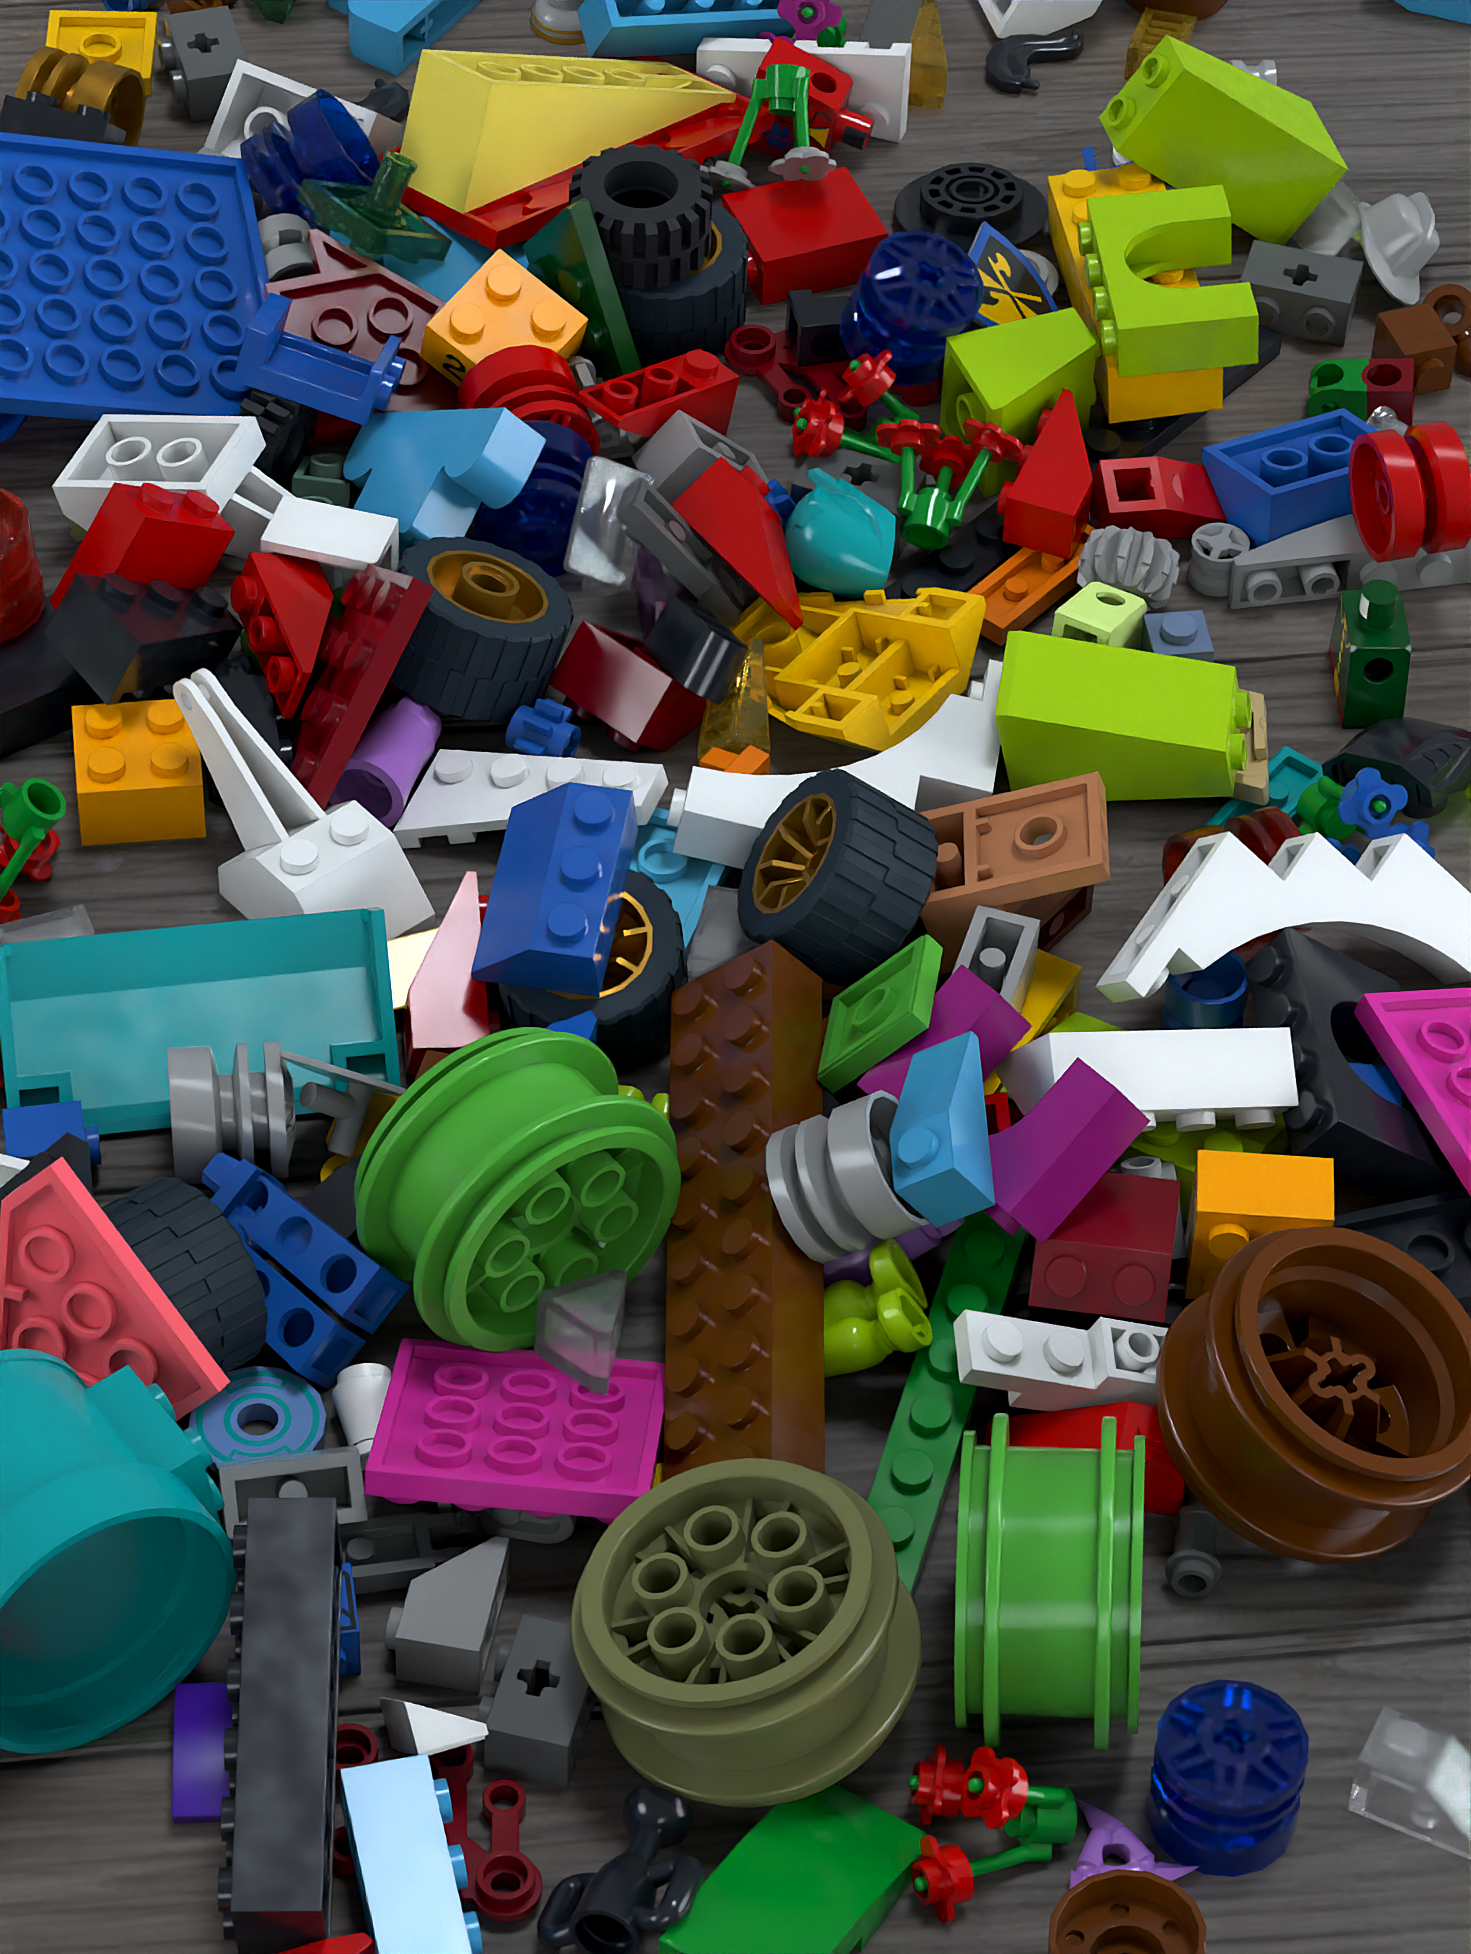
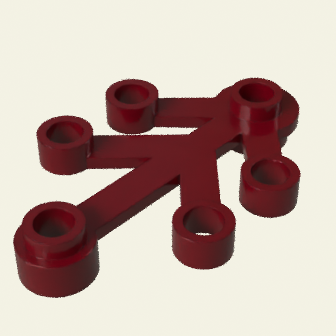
M749 324L733 331L724 349V359L727 365L743 375L758 376L778 398L777 414L782 420L794 423L796 419L793 415L795 408L802 407L806 397L812 399V394L807 388L793 383L784 372V370L801 373L819 394L822 388L827 389L828 391L824 399L840 405L837 413L843 416L844 426L858 432L866 427L868 406L862 407L853 397L845 403L838 399V395L845 388L841 382L845 381L842 376L852 360L798 367L785 330L773 333L765 326ZM911 355L901 360L897 369L890 368L896 374V378L889 389L898 391L902 400L908 405L914 407L927 406L941 392L943 368L936 359L930 356Z
M345 1723L338 1725L336 1786L340 1788V1769L379 1762L376 1736L371 1730L360 1724ZM470 1744L430 1755L432 1777L434 1780L446 1779L451 1798L453 1822L443 1824L447 1845L460 1844L465 1860L468 1888L458 1890L460 1903L473 1904L480 1914L500 1922L516 1921L528 1916L540 1903L543 1883L537 1867L527 1856L520 1852L519 1824L522 1823L526 1815V1794L523 1787L513 1780L499 1779L491 1782L484 1789L482 1795V1814L487 1824L492 1827L491 1853H488L467 1836V1783L474 1774V1752ZM448 1758H457L463 1761V1764L458 1767H446L441 1762ZM346 1760H355L359 1762L355 1765L340 1764ZM499 1800H510L515 1803V1806L509 1809H499L493 1806V1804ZM342 1826L335 1830L333 1871L341 1876L352 1877L356 1876L352 1856L338 1853V1850L349 1846L346 1828ZM503 1886L516 1889V1891L510 1893H501L495 1890Z

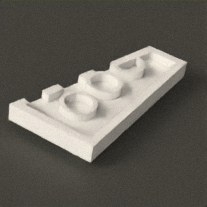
M704 37L697 49L696 74L750 99L753 79H756L758 68L772 43L769 39ZM795 41L794 45L851 77L853 87L847 109L875 120L870 136L900 143L906 132L912 43H893L890 49H870L868 42H846L843 48L818 47L817 41Z
M440 749L396 824L393 833L402 849L421 847L422 837L447 835L450 844L475 842L477 832L506 829L513 806L568 782L632 790L637 825H647L668 785V780L663 764Z

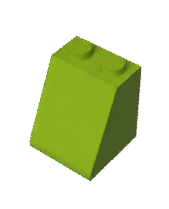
M1072 307L946 337L940 427L945 435H955L962 440L963 445H971L965 439L966 431L963 429L964 421L971 418L983 424L992 423L999 426L1004 433L1017 438L1023 446L1026 444L1034 446L1036 442V429L1045 408L1053 410L1063 389L1071 390L1073 393L1083 434L1089 428L1091 405H1094L1096 402V388L1093 379L1095 362L1099 361L1101 357V347L1095 330L1091 327L1087 328L1075 308ZM1006 458L1000 463L989 462L977 484L983 496L990 497L998 494L1006 481L1015 482L1018 462H1012Z

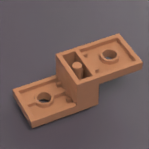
M1099 771L919 812L928 818L929 823L933 824L936 831L935 840L938 842L937 870L926 905L923 906L917 918L918 921L896 953L920 936L928 934L943 948L938 975L953 972L978 905L1006 911V904L1110 881L1106 789ZM1046 834H1055L1049 841L1040 845H1034L1036 838ZM822 980V997L824 1000L833 999L853 985V983L846 986H836Z

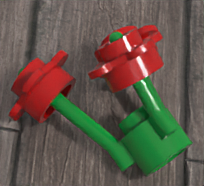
M888 349L883 350L875 358L865 353L856 360L851 361L842 376L848 384L840 392L838 399L845 403L853 397L862 407H867L879 399L894 416L890 419L880 416L873 423L868 434H862L844 426L843 416L837 413L840 405L824 399L828 390L822 388L817 401L806 397L802 407L795 408L793 412L796 418L792 428L794 439L793 453L802 457L808 452V455L814 458L818 456L829 457L839 445L855 452L901 465V456L893 454L890 448L881 447L877 444L876 427L884 423L898 424L900 421L908 419L918 421L920 415L903 406L888 391L896 378V374L886 364L892 357V353Z
M30 778L20 788L11 782H5L0 787V807L3 809L2 823L0 825V831L3 834L0 845V868L4 870L0 875V937L3 936L7 927L17 928L22 922V916L17 911L20 907L19 897L10 888L19 872L27 873L29 878L35 882L46 881L53 872V868L49 863L50 858L60 846V839L52 828L64 816L66 802L57 787L41 778Z
M936 1744L933 1755H927L925 1762L917 1761L912 1776L908 1779L910 1802L913 1805L921 1806V1825L929 1826L933 1815L954 1818L960 1807L965 1817L976 1818L979 1816L984 1819L985 1825L989 1829L998 1830L1004 1826L1009 1837H1017L1021 1843V1846L968 1861L962 1849L956 1844L939 1847L937 1840L932 1835L920 1839L921 1859L913 1863L911 1867L913 1889L923 1905L933 1904L936 1915L942 1923L954 1920V1905L972 1899L974 1893L973 1877L1023 1862H1049L1052 1856V1845L1069 1844L1076 1831L1077 1806L1075 1797L1068 1787L1028 1786V1779L1024 1768L1013 1758L1005 1757L1002 1760L996 1758L994 1750L990 1747H979L973 1753L971 1766L964 1774L963 1760L947 1758L945 1745Z

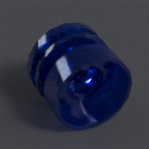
M321 88L287 111V119L291 131L284 125L272 121L262 129L263 136L255 133L240 144L241 157L246 170L261 197L275 215L282 213L297 215L306 220L311 229L321 230L322 222L331 224V214L340 215L336 197L345 205L354 208L387 184L386 174L380 158L367 135L344 105L330 92Z
M924 231L896 232L879 242L840 315V336L847 353L853 360H856L865 353L875 358L883 350L888 349L892 353V357L886 364L896 374L892 384L902 386L927 384L942 375L944 372L946 337L966 333L983 303L984 282L975 262L958 245L940 235Z
M523 421L544 437L546 442L526 483L510 503L502 508L492 509L481 502L474 516V540L492 543L500 548L509 549L520 554L521 557L534 562L545 573L554 578L568 574L586 562L597 545L596 460L588 442L571 428L550 421Z
M1219 1679L1190 1687L1173 1699L1166 1708L1157 1727L1154 1760L1151 1767L1147 1794L1146 1819L1157 1844L1177 1863L1184 1866H1200L1195 1871L1205 1875L1237 1877L1263 1870L1282 1856L1295 1834L1298 1821L1300 1795L1304 1788L1305 1774L1308 1767L1309 1736L1299 1714L1277 1693L1251 1682Z

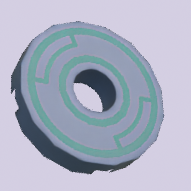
M251 1366L230 1371L225 1374L230 1382L219 1393L191 1411L189 1427L194 1428L204 1441L212 1458V1464L209 1467L215 1472L217 1463L322 1450L325 1446L327 1414L320 1394L303 1377L282 1368ZM256 1420L267 1421L275 1426L269 1433L259 1436L250 1435L241 1430L245 1424Z

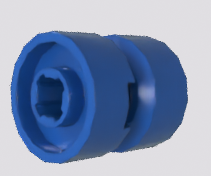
M1230 950L1204 970L1171 975L1169 973L1165 980V1003L1162 1004L1159 1030L1243 1029L1244 1009L1247 1005L1250 986L1244 960Z

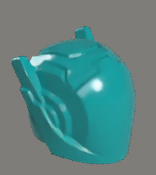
M820 468L811 469L808 471V478L815 484L816 488L798 502L787 521L784 531L792 572L799 579L816 588L827 590L845 598L865 600L863 595L866 590H882L887 581L895 541V515L889 512L888 508L881 506L843 479L839 478L836 480Z

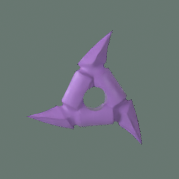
M1075 1798L1088 1821L1089 1827L1093 1830L1090 1831L1075 1865L1076 1871H1071L1069 1890L1089 1876L1115 1869L1148 1871L1173 1881L1200 1867L1175 1865L1165 1862L1156 1863L1154 1861V1854L1128 1827H1123V1822ZM1113 1853L1122 1858L1127 1864L1121 1866L1104 1865L1103 1859Z

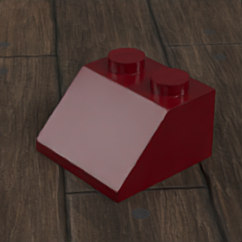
M583 620L548 680V684L566 696L562 705L573 709L572 713L590 722H594L596 717L609 724L610 728L606 735L615 742L634 752H638L642 745L665 752L724 708L729 699L727 696H725L721 704H716L678 683L643 647L644 642L642 640Z
M1106 1171L1043 1244L1036 1239L1028 1306L1164 1323L1181 1180Z

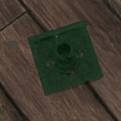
M388 150L384 151L382 161L371 186L304 178L295 198L314 212L313 220L317 224L331 231L342 233L350 239L349 247L353 251L370 259L379 260L382 255H391L411 264H418L420 259L444 261L453 242L401 203L418 165L410 158L391 151V153Z

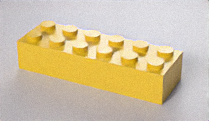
M1134 162L1117 168L1094 171L1078 169L1062 175L1047 176L1049 235L1072 307L1075 308L1086 327H1091L1095 330L1100 342L1101 357L1099 361L1095 362L1094 377L1109 424L1223 409V367L1119 378L1114 355L1104 356L1101 322H1096L1093 289H1088L1085 256H1080L1077 223L1087 221V198L1166 190L1162 179ZM1194 268L1160 272L1143 279L1149 283L1169 288L1200 287Z

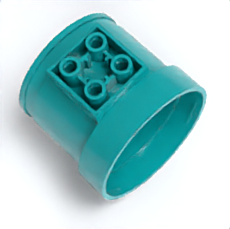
M33 1349L0 1350V1748L26 1754L61 1751L94 1741L130 1723L162 1700L175 1688L176 1684H179L193 1670L214 1642L230 1610L231 1591H235L237 1569H234L232 1543L222 1529L217 1512L225 1507L224 1500L214 1481L205 1470L206 1467L212 1464L209 1450L194 1428L189 1427L182 1431L174 1421L176 1420L174 1409L163 1390L156 1383L146 1387L129 1365L88 1388L77 1372L67 1362L57 1356Z

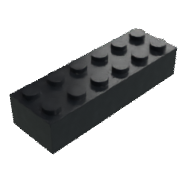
M248 1498L247 1525H234L233 1566L234 1569H238V1591H231L230 1632L231 1636H235V1659H228L227 1700L228 1703H232V1727H226L224 1734L225 1772H229L230 1796H223L221 1803L222 1842H226L227 1867H219L218 1910L219 1913H223L224 1940H236L239 1954H277L331 1938L343 1554L336 1498Z

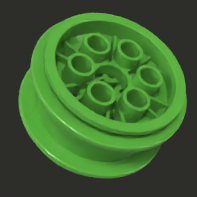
M521 1027L499 1031L465 1045L438 1062L417 1079L385 1114L367 1143L356 1173L354 1203L357 1236L365 1254L392 1271L402 1280L413 1282L414 1300L418 1312L436 1335L458 1345H472L473 1347L492 1352L533 1347L568 1332L596 1314L636 1277L656 1251L669 1228L670 1219L675 1213L680 1195L681 1173L677 1160L675 1135L669 1122L657 1108L637 1097L619 1095L618 1080L610 1059L589 1039L577 1034L556 1032L540 1027Z
M996 1413L993 1416L991 1445H977L976 1430H964L960 1468L956 1559L955 1724L956 1728H968L970 1714H983L984 1742L987 1747H999L1002 1715L1094 1718V1749L1096 1751H1107L1109 1749L1110 1718L1128 1719L1127 1734H1138L1145 1436L1134 1435V1450L1116 1449V1417L1104 1416L1102 1418L1101 1449L1010 1446L1009 1417L1006 1413Z

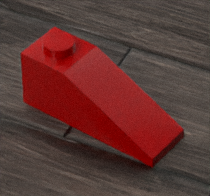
M721 456L671 506L709 544L723 561L796 631L804 623L780 516L764 499L771 489L748 465L738 472Z
M1127 1401L1009 1417L1010 1446L1101 1449L1102 1418L1104 1416L1116 1417V1449L1134 1450V1435L1145 1436L1144 1512L1174 1517L1175 1514L1179 1515L1186 1483L1168 1453L1161 1433L1157 1406ZM993 1419L988 1421L983 1445H991Z

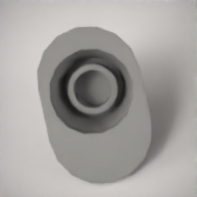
M1422 192L1414 193L1409 197L1396 193L1372 206L1363 201L1360 202L1357 208L1361 218L1362 244L1365 257L1373 274L1392 298L1402 305H1414L1419 300L1420 295L1419 272L1440 245L1439 236L1434 227L1435 214L1428 197Z

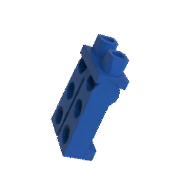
M222 1152L217 1153L203 1170L201 1181L215 1192L210 1201L219 1207L225 1214V1218L234 1226L256 1266L255 1270L259 1281L262 1283L265 1294V1307H267L268 1314L265 1342L297 1373L329 1390L337 1380L338 1374L346 1369L367 1341L350 1326L336 1318L268 1259L271 1255L338 1314L370 1334L376 1331L409 1289L410 1285L369 1257L363 1250L286 1192L287 1187L275 1177L245 1158L240 1162Z

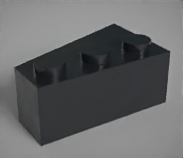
M77 573L44 634L105 704L112 705L117 704L123 693L133 692L132 694L138 699L150 698L156 687L164 686L166 691L173 694L174 683L183 678L190 679L191 674L201 668L209 670L214 675L215 659L228 658L244 626L227 609V600L216 591L207 587L198 586L195 590L173 587L160 580L143 583L129 581L113 573H107L104 577Z

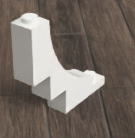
M990 659L982 683L971 681L967 697L951 693L938 712L918 731L901 743L876 756L847 766L838 767V769L847 771L918 813L992 796L1001 744L995 720V710L1003 662ZM693 766L687 791L674 789L666 825L678 827L673 853L744 869L745 863L752 851L751 848L771 814L776 811L782 803L781 801L790 792L794 791L801 782L811 776H816L818 772L793 775H751Z
M1230 831L1199 838L1095 987L1113 1003L1139 998L1145 999L1153 995L1163 985L1169 973L1171 975L1204 970L1230 950L1251 939L1287 927L1336 930L1368 938L1403 954L1421 965L1445 985L1471 981V893L1406 833L1372 840L1355 866L1318 832L1286 839L1268 866Z

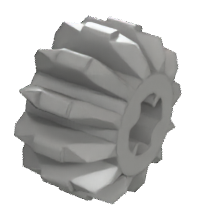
M1114 525L1106 526L1105 529H1097L1090 532L1089 538L1080 553L1077 570H1079L1077 583L1084 588L1090 582H1101L1119 590L1132 593L1144 599L1147 604L1146 611H1150L1151 608L1165 607L1177 583L1180 571L1178 567L1180 554L1171 548L1172 544L1166 539L1153 537L1151 531H1136L1132 526L1128 529H1120Z

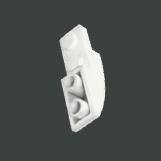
M966 1309L953 1323L960 1383L1007 1390L1009 1406L1054 1412L1127 1401L1157 1406L1156 1364L1159 1350L1168 1328L1100 1317L1089 1330H1082Z

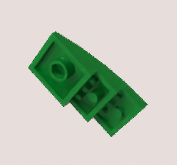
M836 1784L802 1799L775 1805L702 1884L689 1914L678 1925L668 1928L661 1936L658 1954H850L853 1948L862 1951L912 1882V1864L921 1859L920 1839L929 1834Z

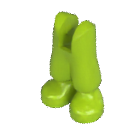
M892 1238L876 1244L869 1253V1267L873 1279L871 1285L865 1287L855 1280H841L824 1288V1378L876 1366L893 1351L915 1352L930 1345L933 1339L930 1322L922 1311L927 1309L928 1303L918 1275L903 1248Z

